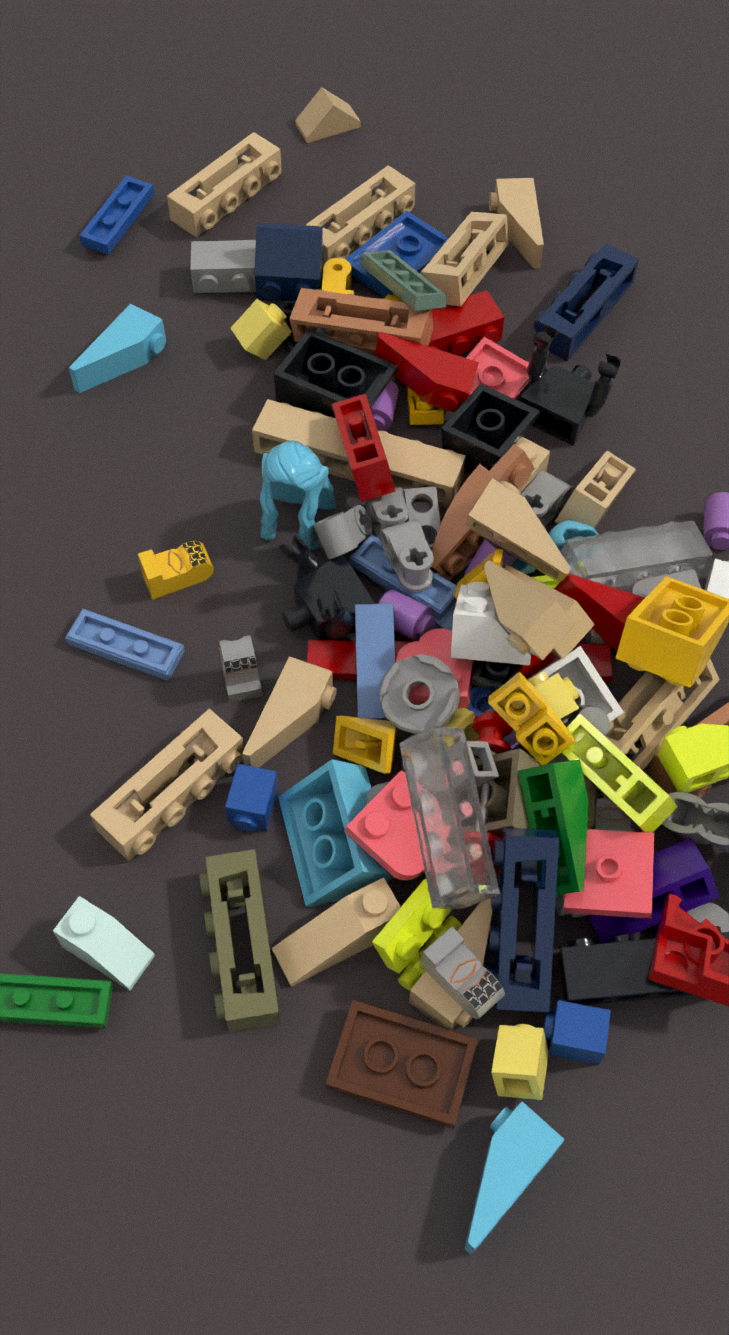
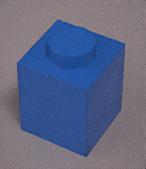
M237 764L225 805L229 824L245 832H254L256 829L268 830L279 789L277 771Z
M558 1000L552 1014L545 1013L542 1028L544 1029L545 1038L549 1040L548 1055L599 1065L606 1054L611 1010Z

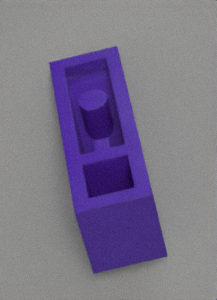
M691 838L654 853L652 919L589 915L601 944L610 943L609 938L613 936L635 934L660 923L664 905L669 894L676 895L682 899L679 907L686 912L720 898L711 871Z

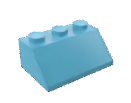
M331 759L278 796L306 907L312 908L340 901L345 896L383 877L386 882L395 878L344 832L346 826L367 806L366 797L371 789L365 766Z

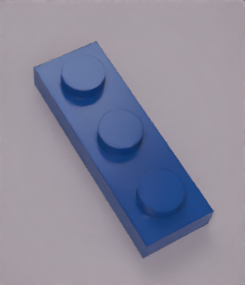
M125 176L79 235L81 245L109 255L154 196L153 184Z

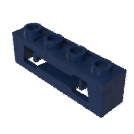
M607 243L597 253H592L589 256L582 271L573 274L568 287L563 292L559 291L555 295L546 312L541 311L534 322L536 334L543 332L547 325L559 331L549 346L548 351L566 361L572 357L634 283L639 262L638 258ZM597 283V287H596L597 290H596V292L590 297V299H589V300L584 304V306L581 308L580 317L576 320V317H577V314H575L576 311H577V310L582 306V304L588 299V297H589V296L591 295V293H592V288H593V286Z
M503 828L502 840H494L493 865L501 867L500 883L492 882L491 909H498L497 926L490 925L489 952H496L495 968H488L487 970L498 980L505 992V996L495 1004L497 1010L550 1012L559 837L555 830ZM537 860H541L540 880H538ZM515 862H520L519 875L521 876V881L534 882L531 951L536 960L535 977H531L533 963H531L530 956L516 955L519 886L515 879ZM510 959H514V973H509Z

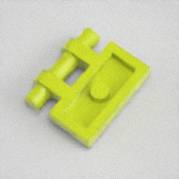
M427 879L421 882L372 941L387 968L400 974L406 967L397 980L402 987L409 991L426 971L420 965L423 951L451 927L458 931L462 926L453 916H448L445 920L451 908L438 884ZM429 939V941L427 942V944H426V945L422 948V950L419 952V949H420V948L424 945V943Z

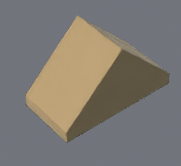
M321 87L297 117L295 125L306 143H310L360 128L361 121L348 103Z

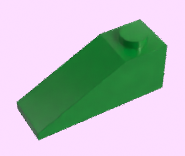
M580 759L519 770L529 828L555 830L559 837L556 895L584 891L588 796ZM537 860V867L540 877L541 860Z

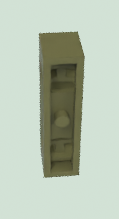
M252 849L205 857L207 872L199 873L203 898L210 897L212 911L204 912L207 937L215 936L217 951L209 952L212 977H220L222 993L214 994L217 1019H226L229 1033L279 1025L281 1023L256 851ZM245 886L250 888L251 897L244 898L243 887ZM228 892L231 908L245 906L246 902L254 967L257 978L262 977L264 993H257L254 972L239 975L241 993H235L233 982L238 981L230 915L227 901L223 902L222 893Z

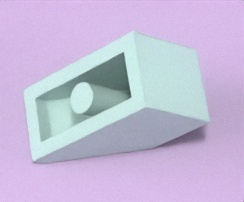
M80 896L53 930L62 948L129 991L155 957V954L114 917Z

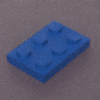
M405 211L345 258V260L351 264L352 276L385 298L387 294L393 295L394 293L361 266V254L391 250L418 273H421L422 269L426 267L449 237L410 212Z

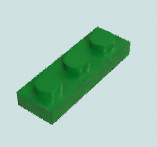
M0 973V1021L107 1029L113 984L111 981Z

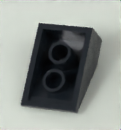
M308 328L274 373L276 401L307 411L335 416L332 407L333 403L366 394L371 409L398 371V365Z

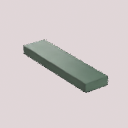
M391 250L361 254V266L414 311L446 307L447 295Z

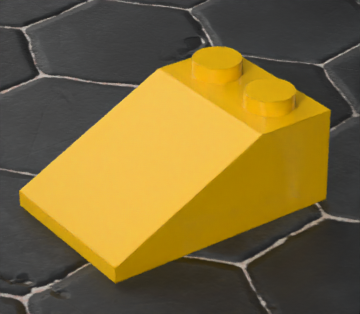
M665 576L627 617L615 659L626 662L635 670L648 671L664 677L667 682L673 685H684L691 688L703 672L729 623V599Z

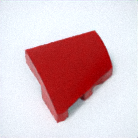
M669 894L658 928L648 979L729 1007V939L721 935L718 928L706 918L699 923L679 907L682 901L681 898Z

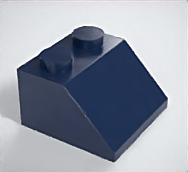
M257 222L255 253L256 298L296 301L301 288L322 290L324 267L323 226Z

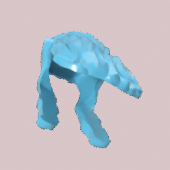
M286 441L273 447L269 453H263L261 465L263 482L260 493L263 514L261 517L260 537L273 541L276 536L278 511L273 499L287 503L302 504L297 516L300 522L299 535L310 550H316L320 543L316 540L313 527L315 524L314 518L317 508L322 510L336 508L334 488L328 478V467L321 465L319 458L308 446L298 441Z

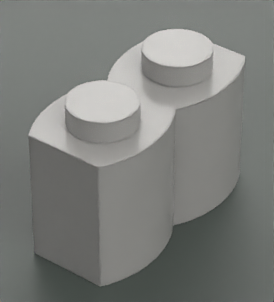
M686 792L668 794L678 807L662 823L665 827L684 840L691 838L695 844L712 843L720 850L729 853V804H707L701 798Z

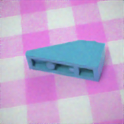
M130 304L69 367L74 390L82 393L147 364L156 354L163 350L167 343L163 319Z
M522 1101L514 1111L506 1106L490 1125V1128L495 1133L488 1145L464 1247L470 1255L479 1247L565 1140Z

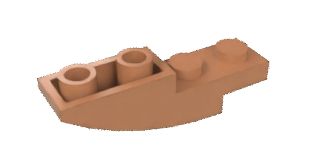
M513 444L490 471L479 464L466 479L446 511L432 549L434 557L432 568L445 579L450 581L455 575L459 574L464 569L466 562L476 553L485 539L467 528L466 523L469 513L491 479L493 478L498 482L506 481L518 488L528 480L530 474L535 469L525 451L517 445Z

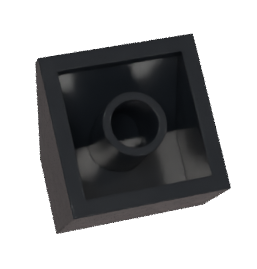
M480 383L441 428L442 449H449L466 455L465 467L470 470H475L479 464L483 467L495 464L513 444L519 441L540 416V411Z

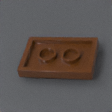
M352 1000L325 1088L454 1129L478 1038Z

